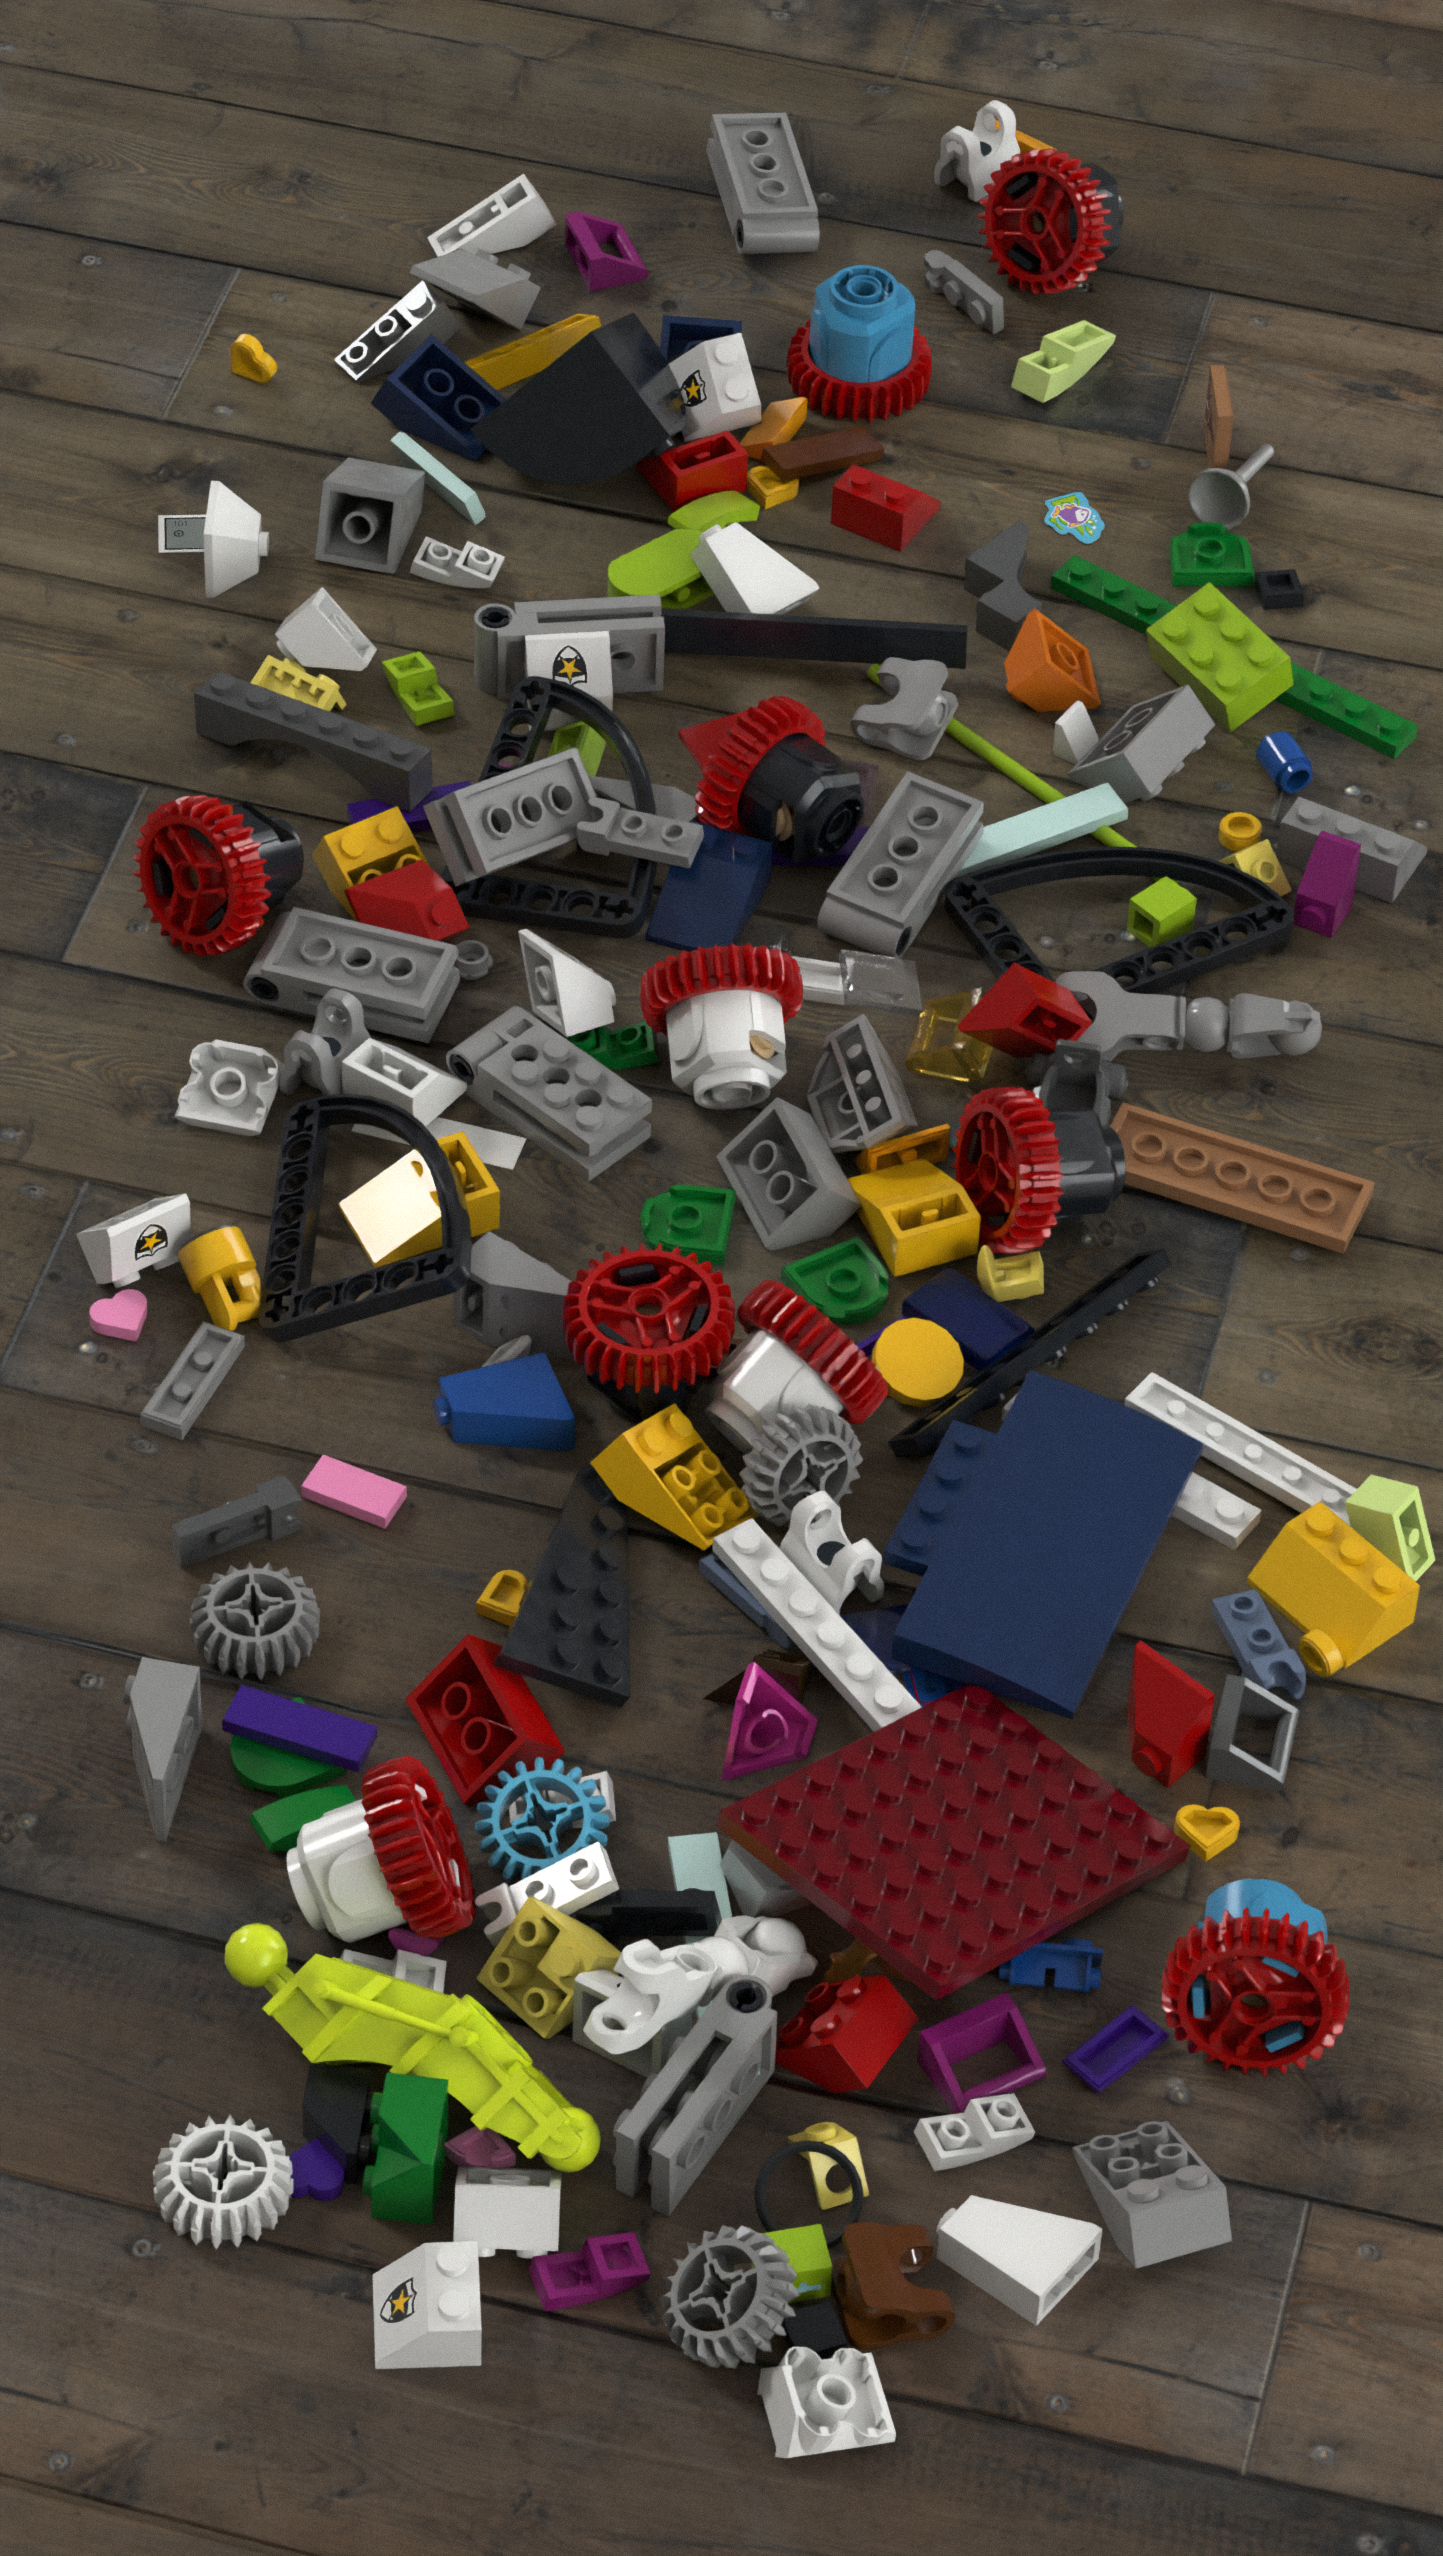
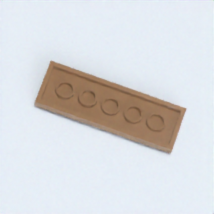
M1122 1102L1109 1126L1118 1134L1124 1149L1126 1161L1124 1184L1342 1254L1345 1253L1373 1196L1375 1185L1373 1181Z

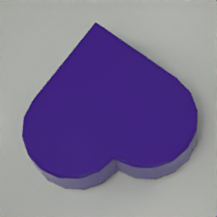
M317 2138L289 2155V2160L292 2162L293 2173L291 2178H293L294 2190L291 2194L292 2198H302L310 2195L316 2200L330 2201L342 2193L344 2189V2169Z

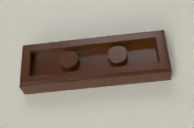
M862 426L763 447L761 459L781 481H787L848 468L853 464L857 466L882 460L884 448Z

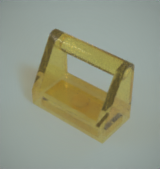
M983 988L932 998L924 1002L906 1058L905 1066L907 1069L965 1082L983 1079L993 1047L960 1032L957 1027L973 1006L986 994ZM937 1019L957 1023L950 1045L928 1049Z

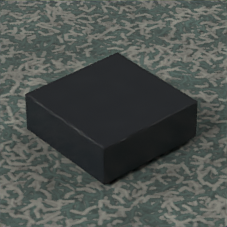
M1295 569L1255 573L1254 584L1263 610L1303 607L1304 593Z
M830 2300L793 2310L796 2316L784 2318L781 2323L787 2335L785 2338L790 2348L808 2347L815 2351L821 2360L831 2358L835 2351L840 2348H848V2341Z

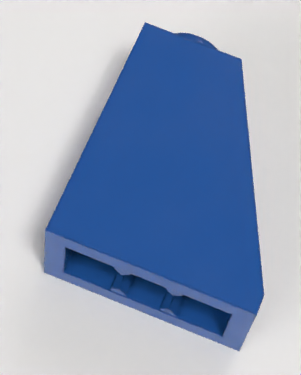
M545 1352L439 1378V1398L433 1399V1410L438 1425H446L453 1442L557 1451L574 1449L575 1416Z

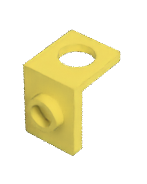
M1268 839L1219 860V862L1227 865L1234 863L1237 869L1259 879L1280 896L1292 890Z
M822 2122L807 2127L804 2132L787 2137L789 2144L806 2140L817 2141L831 2145L841 2151L853 2163L860 2176L863 2197L869 2195L856 2136L835 2122ZM806 2151L799 2153L809 2161L818 2204L822 2210L852 2201L851 2184L841 2192H832L826 2185V2175L829 2169L839 2163L819 2152Z

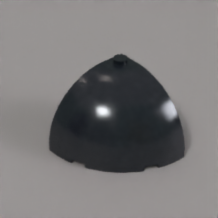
M633 312L591 331L480 420L471 430L493 455L525 475L552 483L581 484L614 476L628 469L650 453L657 459L675 445L670 438L684 428L687 416L682 393L667 361L646 328Z

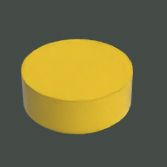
M1244 812L1230 813L1223 817L1220 822L1218 838L1224 847L1238 852L1260 842L1262 825L1251 814Z
M1314 1628L1299 1639L1298 1647L1300 1654L1307 1666L1316 1675L1328 1678L1343 1667V1659L1338 1647L1324 1631Z

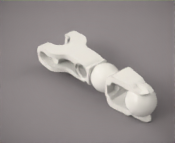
M748 1915L723 1918L713 1937H708L690 1945H678L662 1951L650 1940L643 1939L627 1945L623 1949L614 1967V1971L625 1976L624 1980L616 1992L606 2001L593 2008L583 2031L595 2044L608 2053L622 2054L642 2047L667 2022L693 2013L698 2006L704 2007L709 2005L710 2001L714 2000L723 1986L734 1977L741 1975L758 1977L767 1983L771 1989L772 1996L786 1990L791 1981L811 1976L818 1961L811 1954L807 1953L804 1935L798 1927L784 1918H767L765 1916L753 1918ZM619 2022L625 2027V2030L609 2029Z

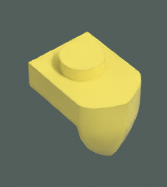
M987 1245L981 1247L977 1261V1278L981 1290L987 1299L998 1303L1044 1294V1264L1039 1251L995 1259Z

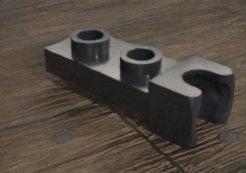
M648 1888L617 1890L576 1911L577 1920L586 1922L587 1926L596 1930L609 1943H619L620 1935L714 1936L722 1921L715 1891H703L696 1888H689L683 1891H662Z

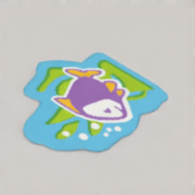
M1074 492L1045 501L1049 511L1045 516L1044 522L1053 527L1059 534L1064 535L1069 532L1085 544H1091L1099 539L1105 524L1101 520L1099 513L1089 506V501L1083 493Z

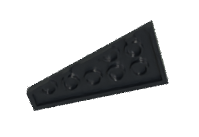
M585 1463L575 1476L561 1508L562 1513L548 1537L547 1547L538 1560L519 1603L518 1613L510 1624L505 1635L506 1640L503 1647L497 1653L492 1665L621 1708L630 1698L627 1505L615 1497L593 1466Z

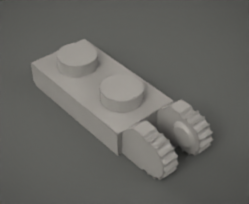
M936 249L925 253V256H923L924 266H926V269H929L926 275H924L925 285L930 287L933 293L945 294L951 304H957L969 314L976 324H981L991 334L994 335L1004 329V308L1001 295L959 261L952 259L949 255L941 252V250L938 251Z

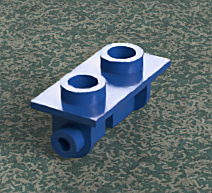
M1065 1939L1063 1944L1043 1943L1042 1941L1001 1964L999 1979L1009 1980V1985L1044 1988L1045 1970L1055 1971L1054 1989L1089 1993V1988L1099 1989L1101 1969L1091 1967L1092 1965H1101L1103 1949L1093 1948V1943L1084 1939Z

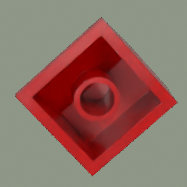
M853 464L833 485L831 524L901 552L940 509L941 501L924 492Z

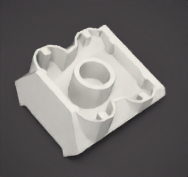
M217 1039L211 1043L197 1045L192 1050L189 1060L192 1073L187 1085L180 1091L178 1098L179 1106L174 1118L197 1127L244 1136L260 1135L277 1092L280 1075L285 1069V1065L263 1048Z
M792 2347L786 2352L778 2366L761 2369L757 2395L762 2396L776 2445L775 2457L792 2458L895 2442L896 2431L872 2352L862 2354L854 2348H840L835 2351L831 2358L821 2360L820 2356L808 2347Z

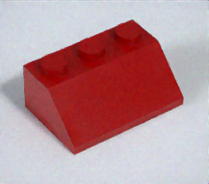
M467 1634L405 1700L463 1804L471 1806L489 1799L485 1794V1788L488 1785H494L503 1789L498 1778V1774L501 1771L509 1773L512 1778L517 1777L515 1764L518 1761H522L525 1764L527 1772L534 1771V1762L538 1757L543 1758L545 1770H547L565 1750L522 1675L492 1665L497 1653L503 1646Z

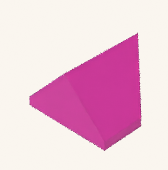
M755 1662L747 1665L735 1701L721 1781L807 1757L816 1730L818 1719Z

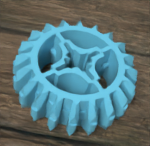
M541 1757L535 1759V1770L527 1772L526 1766L522 1761H518L515 1764L517 1777L512 1778L505 1771H501L498 1774L503 1789L494 1785H488L485 1788V1794L492 1802H481L477 1806L478 1814L487 1818L475 1823L476 1833L486 1836L478 1843L481 1853L494 1852L488 1859L489 1867L492 1870L507 1864L502 1874L506 1882L514 1880L518 1873L522 1874L521 1880L596 1842H599L602 1846L607 1845V1835L599 1830L610 1825L609 1816L597 1813L606 1806L605 1798L598 1795L591 1796L597 1788L596 1782L593 1779L586 1780L578 1785L582 1776V1770L579 1767L572 1768L565 1776L563 1775L564 1763L560 1759L555 1760L551 1771L545 1770L544 1760ZM539 1790L559 1792L570 1798L574 1803L570 1805L566 1801L557 1804L548 1803L542 1798ZM523 1796L526 1802L525 1813L517 1820L512 1821V1827L501 1830L507 1810L514 1801ZM534 1806L537 1807L540 1816H543L544 1820L550 1823L549 1835L551 1843L547 1841L545 1833L541 1832L538 1826H535L534 1819H536ZM584 1818L583 1827L578 1839L567 1851L561 1853L558 1842L560 1835L573 1827L572 1822ZM516 1843L518 1847L525 1845L537 1846L543 1851L546 1859H533L523 1856L510 1846Z

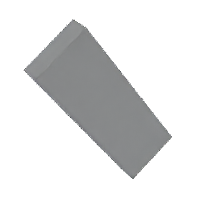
M203 1321L141 1412L140 1426L183 1440L244 1349L245 1336Z

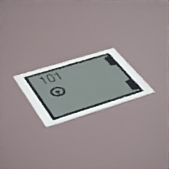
M158 515L159 553L204 552L203 534L206 515Z

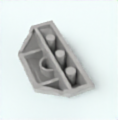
M862 1014L826 1036L822 1047L825 1052L815 1068L807 1099L816 1125L832 1153L862 1151L884 1141L902 1137L910 1130L916 1128L918 1124L900 1075L867 1017Z

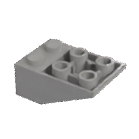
M488 1231L472 1245L471 1271L468 1281L462 1288L453 1293V1325L487 1346L496 1348L522 1335H528L532 1339L529 1353L538 1354L545 1352L546 1356L574 1360L573 1352L567 1349L566 1337L562 1328L564 1296L567 1295L569 1283L572 1281L556 1272L547 1263L540 1262L521 1251L514 1243L505 1241Z
M1168 2121L1146 2122L1135 2130L1114 2136H1096L1089 2143L1072 2147L1073 2155L1116 2246L1136 2269L1232 2241L1226 2186Z

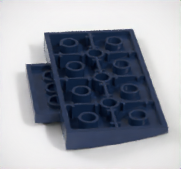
M1032 1370L1029 1371L997 1434L953 1420L884 1550V1564L923 1577L893 1634L892 1659L969 1685L981 1686L992 1693L1073 1719L1203 1452L1204 1444L1116 1401Z

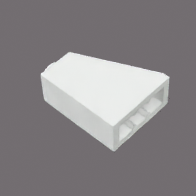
M737 522L724 529H721L719 524L709 528L698 537L701 543L690 553V556L726 612L784 615L803 605L820 589L816 581Z
M971 2195L957 2210L951 2208L941 2218L936 2229V2234L939 2235L937 2259L1037 2326L1099 2259L1103 2229L1094 2223Z

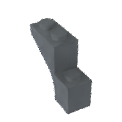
M1020 520L1005 531L997 533L994 539L979 550H974L968 556L964 566L966 571L964 590L979 598L976 605V632L1009 652L1028 613L1034 608L1042 613V603L1030 596L1020 585L1027 562L1025 548L1029 537L1028 525Z

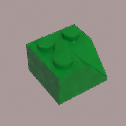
M387 2072L383 2093L374 2092L372 2098L370 2123H374L371 2137V2153L377 2154L375 2165H366L362 2195L371 2197V2218L433 2225L446 2156L444 2143L448 2142V2080Z

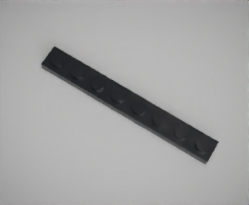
M1158 1249L1135 1254L891 1438L888 1443L895 1456L916 1455L918 1459L933 1454L937 1451L941 1443L940 1440L944 1438L953 1420L971 1425L974 1422L972 1416L979 1410L990 1409L1005 1399L1003 1392L1011 1386L1015 1387L1023 1384L1030 1370L1035 1371V1368L1041 1363L1051 1362L1064 1355L1068 1351L1066 1344L1073 1339H1080L1094 1332L1099 1327L1097 1321L1104 1315H1113L1129 1305L1127 1298L1133 1293L1143 1292L1156 1285L1160 1281L1158 1274L1172 1265L1165 1250Z

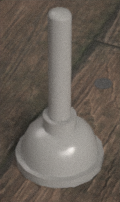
M1262 444L1235 472L1222 468H1209L1199 473L1190 484L1188 493L1190 507L1196 517L1202 522L1223 524L1227 526L1226 530L1239 525L1247 516L1250 507V497L1246 483L1274 455L1273 447L1270 444Z

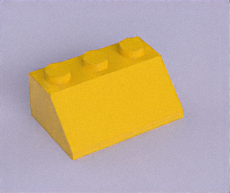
M1321 1501L1285 1524L1248 1575L1246 1582L1251 1588L1257 1589L1258 1593L1305 1634L1314 1628L1324 1631L1338 1647L1345 1669L1414 1623L1420 1585Z

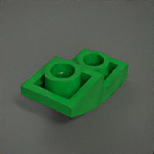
M646 1021L610 1031L607 1025H603L568 1037L562 1034L564 1038L610 1070L632 1068L660 1062L657 1032L653 1030V1027L648 1026Z
M347 1785L313 1789L264 1806L252 1813L250 1823L269 1851L287 1852L297 1847V1837L304 1824L320 1819L324 1813L357 1800Z

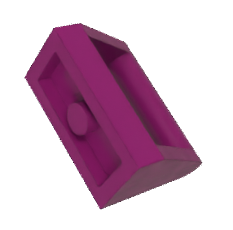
M583 212L565 214V247L589 291L640 282L648 277V270L622 224ZM614 241L623 259L603 253L598 244Z
M1007 1992L920 2031L917 2063L954 2114L964 2113L970 2099L1005 2095L1047 2075L1044 2063L1019 2009ZM1006 2041L1023 2065L962 2092L950 2066Z

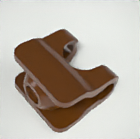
M856 2222L846 2226L842 2234V2242L847 2257L833 2260L831 2285L849 2343L857 2349H877L902 2341L935 2338L945 2333L952 2326L956 2317L950 2297L939 2289L920 2288L904 2277L905 2274L915 2273L929 2263L934 2251L929 2231L921 2225L914 2224L887 2226L876 2222Z

